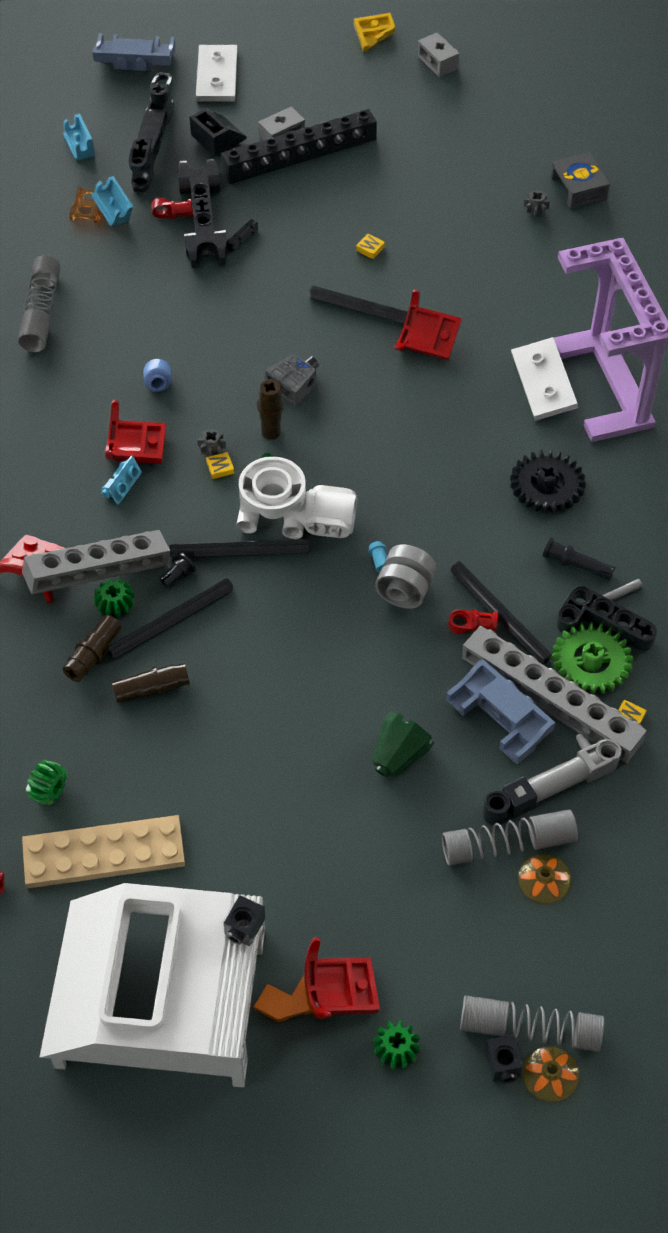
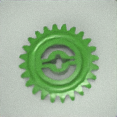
M591 622L588 630H585L583 623H580L579 632L576 631L575 627L571 628L570 634L564 630L562 638L558 637L556 644L553 646L552 650L554 653L551 659L554 661L553 668L559 670L558 674L561 677L576 683L585 692L590 690V693L594 695L596 690H599L601 694H605L606 688L609 691H614L615 685L622 686L623 680L628 679L629 672L632 670L633 656H629L631 648H625L627 644L626 639L618 642L620 633L612 637L611 627L604 633L603 624H600L598 629L594 630L593 623ZM583 648L582 655L574 657L575 653ZM610 662L609 666L604 671L600 673H588L596 672L601 668L602 663Z

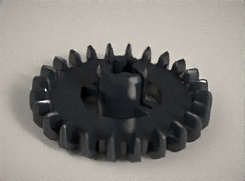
M541 449L539 457H536V454L532 451L530 460L526 455L523 456L522 461L517 460L516 466L512 468V474L510 475V487L514 490L513 495L519 497L518 501L520 503L526 502L525 507L527 508L533 506L534 511L542 509L543 513H547L548 510L556 513V509L562 512L565 511V506L572 508L573 503H578L580 497L584 495L586 482L584 481L585 474H581V466L576 468V460L569 464V455L564 460H561V451H559L556 457H553L552 449H550L548 456H545ZM559 476L562 478L564 486L558 483ZM531 479L537 482L538 491L533 488Z

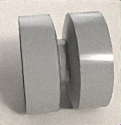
M396 545L390 549L384 562V567L381 569L375 582L376 591L384 600L395 606L408 609L416 608L424 600L428 586L437 569L436 563L428 553L417 547Z

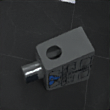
M290 355L265 370V380L272 379L280 384L282 397L296 407L316 385L315 369L319 367V363L312 356L303 361L296 355Z

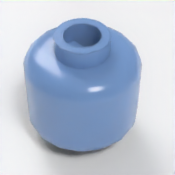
M153 359L147 362L143 370L145 386L153 392H161L168 389L172 383L170 365L162 359Z

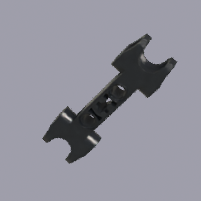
M160 72L153 78L150 86V101L145 110L138 136L133 141L130 149L128 162L129 168L132 170L131 186L134 192L144 193L147 191L154 178L153 166L155 159L159 153L166 126L171 121L174 109V98L171 95L172 77L170 73ZM163 79L168 81L166 85L158 84V81ZM143 179L146 181L144 185H136L137 180Z
M207 158V164L199 169H193L188 166L186 160H180L178 168L180 194L191 193L195 232L184 233L186 257L191 268H197L198 260L207 255L217 258L219 265H226L228 254L226 230H214L210 192L220 191L218 167L214 158Z

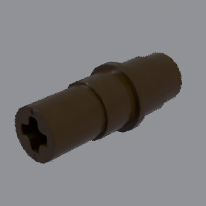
M272 379L265 380L260 384L257 410L261 420V434L266 439H275L280 436L282 411L284 409L280 384Z
M109 615L103 616L84 640L76 644V650L68 658V662L62 669L69 679L80 682L95 665L101 662L102 655L122 628L119 621Z
M185 663L158 669L152 667L153 670L112 681L117 703L142 696L147 697L155 694L161 696L163 692L189 685L190 682Z

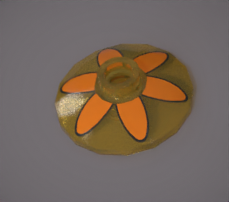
M539 854L523 862L518 872V883L522 892L529 899L538 903L549 904L559 901L567 894L571 885V875L567 866L560 859L552 855ZM546 872L550 874V876L543 877L541 873Z
M544 1046L534 1050L527 1057L523 1066V1080L528 1090L535 1097L544 1101L558 1102L568 1098L575 1091L579 1081V1068L574 1058L565 1050L558 1047ZM553 1066L556 1068L557 1073L550 1074L547 1068Z

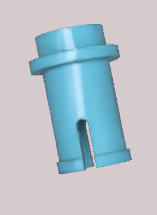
M376 541L369 545L368 553L374 560L376 571L380 573L387 558V548L381 541Z

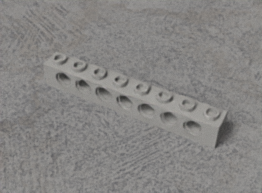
M479 626L464 643L462 659L473 666L483 659L506 680L512 681L523 695L529 696L537 707L579 734H583L584 737L593 743L604 739H612L620 745V760L626 764L643 744L647 730L641 724L623 716L616 708L607 706L597 696L588 694L580 689L576 683L561 677L554 669L547 668L539 663L533 656L526 655L514 644L507 643L499 638L492 630ZM591 717H597V718H599L600 720H595V719H593V718H591Z

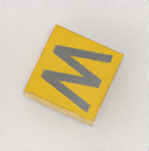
M367 234L356 245L357 252L371 259H374L385 248L384 241L370 234Z
M228 452L206 457V463L212 480L234 474V467Z
M626 700L622 702L618 709L623 716L641 724L647 710Z

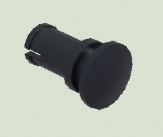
M179 553L180 560H175L173 566L159 577L160 582L167 589H170L182 576L186 577L189 574V570L192 572L196 571L193 562L183 553Z

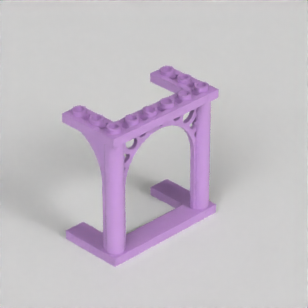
M624 238L559 251L558 260L566 274L592 268L599 277L591 330L555 337L554 341L561 359L594 352L623 410L584 420L583 426L591 442L654 428L656 421L651 411L666 345L668 344V320ZM622 289L640 325L611 331L617 293ZM630 353L643 361L644 368L639 388L621 354Z

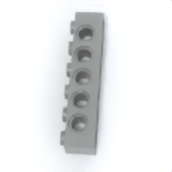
M160 530L146 531L140 534L26 556L23 561L22 574L31 594L167 566L170 549Z

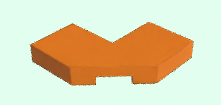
M304 975L292 996L267 983L254 1005V1010L278 1023L298 1015L310 1014L311 1011L305 992Z

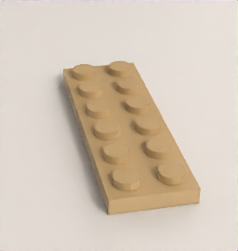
M179 815L22 837L26 888L185 866Z

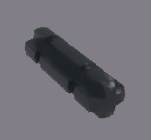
M250 219L246 225H243L227 240V247L231 250H236L259 228L258 222Z

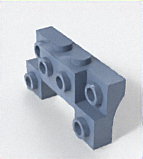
M99 33L97 43L93 48L94 62L113 63L114 69L152 71L153 65L170 66L171 60L174 59L176 48L175 37H171L170 44H160V37L158 36L155 38V43L153 40L118 38L117 34H114L113 41H104L103 33Z
M483 659L474 665L469 673L446 693V701L462 716H465L478 705L510 733L500 741L499 749L517 765L535 751L536 745L554 730L555 722L538 708L529 696L523 695L512 681L506 680Z

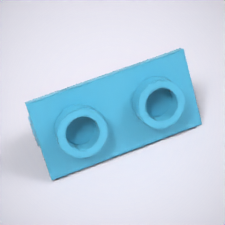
M130 456L128 460L122 461L113 474L114 479H109L106 485L102 487L101 495L106 499L113 497L118 505L142 474L133 456Z

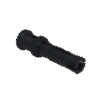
M551 537L542 556L558 560L564 566L571 564L608 581L611 580L616 568L574 551L571 545L564 546L554 542V539Z

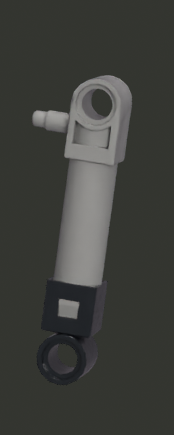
M578 734L576 739L582 750L578 751L577 757L528 780L526 777H522L503 786L502 791L495 790L488 793L484 800V820L491 825L495 823L501 825L506 822L509 813L515 818L536 808V803L586 780L590 783L612 773L619 764L621 756L620 745L612 739H604L591 745L583 734ZM603 755H609L611 758L604 757ZM498 806L501 810H494L491 807Z

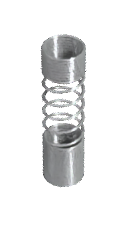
M47 255L38 256L34 259L25 302L26 307L24 308L18 336V344L30 352L42 351L46 346L51 321L50 315L52 314L51 307L54 305L52 299L55 297L54 291L57 288L56 284L61 268L58 260ZM37 287H44L51 291H42L39 290ZM35 288L43 293L53 292V297L50 298L44 294H33L31 290ZM36 295L46 296L49 299H40ZM35 297L41 301H51L52 304L49 306L41 302L32 303L30 298ZM34 304H43L47 308L38 307ZM30 305H33L34 307L39 308V309H34V308L29 309L28 307H29ZM40 309H50V313L47 314L45 311Z
M569 809L529 817V820L522 818L519 822V831L511 820L507 822L505 832L499 823H495L492 835L489 829L482 825L479 831V838L471 827L468 830L459 829L443 833L442 845L446 862L449 866L472 862L473 853L469 837L470 830L477 840L481 859L483 860V828L489 834L494 856L497 857L495 847L496 825L499 826L503 833L507 853L510 855L508 843L509 823H512L517 832L520 849L523 852L524 847L521 839L523 820H525L529 827L530 838L535 850L576 843L578 831L575 817Z
M464 996L460 1024L461 1031L466 1030V1032H480L483 1035L491 1034L497 1035V1037H504L508 1015L512 1006L513 1035L517 1038L527 1007L529 1042L533 1038L541 1010L544 1044L547 1042L552 1019L556 1012L558 1046L561 1045L569 1014H571L572 1047L598 1052L601 1050L604 1033L603 1015L598 1016L579 1012L575 1029L574 1015L572 1011H569L565 1017L560 1035L559 1012L555 1008L550 1016L545 1035V1013L542 1006L537 1010L531 1031L530 1008L526 1004L521 1012L516 1031V1010L513 1002L509 1004L508 1001L503 1002L494 999H483V997Z

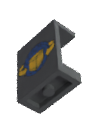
M590 152L552 162L550 177L552 180L561 178L569 191L567 205L570 209L608 198L610 183Z

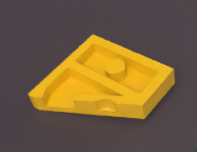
M391 13L354 19V27L363 52H366L395 32V24Z

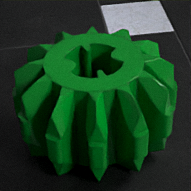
M110 577L108 583L100 581V588H95V597L93 599L100 615L105 613L109 616L116 615L118 619L121 613L128 615L129 608H133L135 597L128 581L122 583L120 578L112 581Z
M43 760L40 764L37 763L35 770L31 772V776L27 780L26 791L28 792V797L39 804L51 805L54 801H57L59 795L63 793V788L66 786L65 781L68 776L66 768L56 762Z
M401 1020L398 1021L397 1027H394L389 1021L387 1022V1030L381 1027L378 1029V1037L373 1038V1045L376 1046L374 1055L381 1057L380 1064L382 1066L391 1062V1069L395 1070L396 1064L400 1063V1066L405 1070L407 1068V1061L415 1063V1054L420 1053L421 1046L417 1044L420 1036L412 1034V1025L404 1029ZM395 1042L401 1043L399 1048L393 1047Z

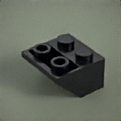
M207 108L189 116L191 136L214 156L247 139L246 135L223 115Z

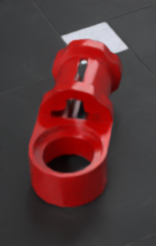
M157 198L151 203L152 214L156 218L172 217L176 219L183 216L193 217L191 199L174 203V201H168L165 198ZM159 206L166 207L163 210H156Z
M475 609L473 611L455 610L450 614L448 626L455 634H464L468 630L475 631L479 626L496 633L498 612L491 614L481 613ZM462 618L466 621V624L457 626L453 620Z

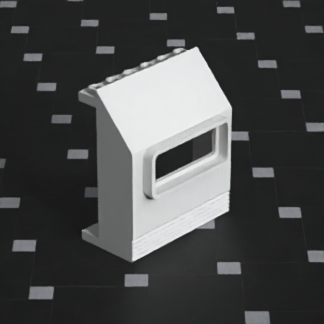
M123 883L72 900L70 902L40 1058H50L55 1069H66L65 1060L229 1076L232 1077L234 1087H244L248 1063L246 1033L257 955H262L265 922H263L249 947L243 943L238 945L231 942L224 933L223 923L239 894ZM241 895L263 906V897ZM133 912L169 916L151 1020L113 1017L129 922ZM241 920L237 923V925L246 926L250 922L247 920Z

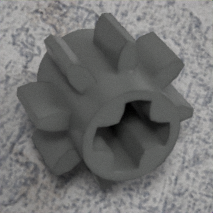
M536 190L528 193V198H524L523 207H527L526 213L538 217L542 214L544 215L546 209H549L550 201L547 200V194Z
M214 429L203 431V438H198V447H200L201 454H206L209 457L221 454V449L226 448V440H224L223 433H219Z

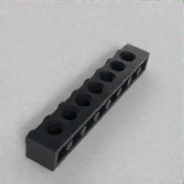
M366 109L222 152V172L229 184L377 140V120L371 111Z

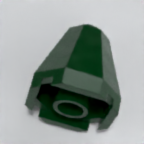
M388 712L383 720L372 760L376 766L375 771L386 778L389 775L396 777L429 752L434 745V741L431 740L432 736L410 719L408 722L402 721L404 716L395 712Z

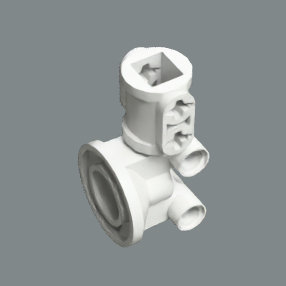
M281 457L260 458L250 463L242 471L239 478L240 510L236 523L239 531L254 533L261 514L268 519L284 517L282 533L290 539L301 538L304 527L310 534L334 538H345L353 533L357 508V495L353 490L318 485L306 492L305 476L302 470L292 461Z

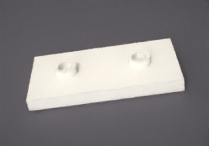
M199 45L196 85L197 102L235 101L237 45Z
M553 337L511 350L535 421L578 408Z

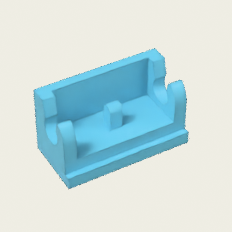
M77 114L74 116L75 124L69 126L67 119H65V132L63 136L75 161L95 156L92 137L81 115Z
M114 176L107 179L105 186L99 181L91 197L110 226L129 222L133 205Z

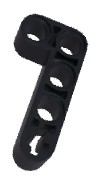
M586 586L575 587L558 612L557 628L562 633L565 630L570 634L572 627H575L577 630L580 623L586 620L589 623L592 622L597 627L603 624V630L606 632L611 627V635L615 636L617 633H620V640L626 639L627 644L641 651L651 649L657 635V628L652 622ZM581 598L586 602L579 603L575 599ZM603 610L607 612V614L601 615L597 611ZM571 617L574 621L568 622L563 618ZM618 622H626L628 626H621Z

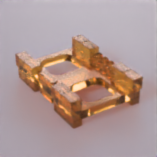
M79 186L74 204H72L69 212L70 220L79 217L93 219L94 223H98L101 216L99 207L94 200L83 199L86 193H94V190L84 189L82 186ZM81 207L92 208L90 214L78 213Z

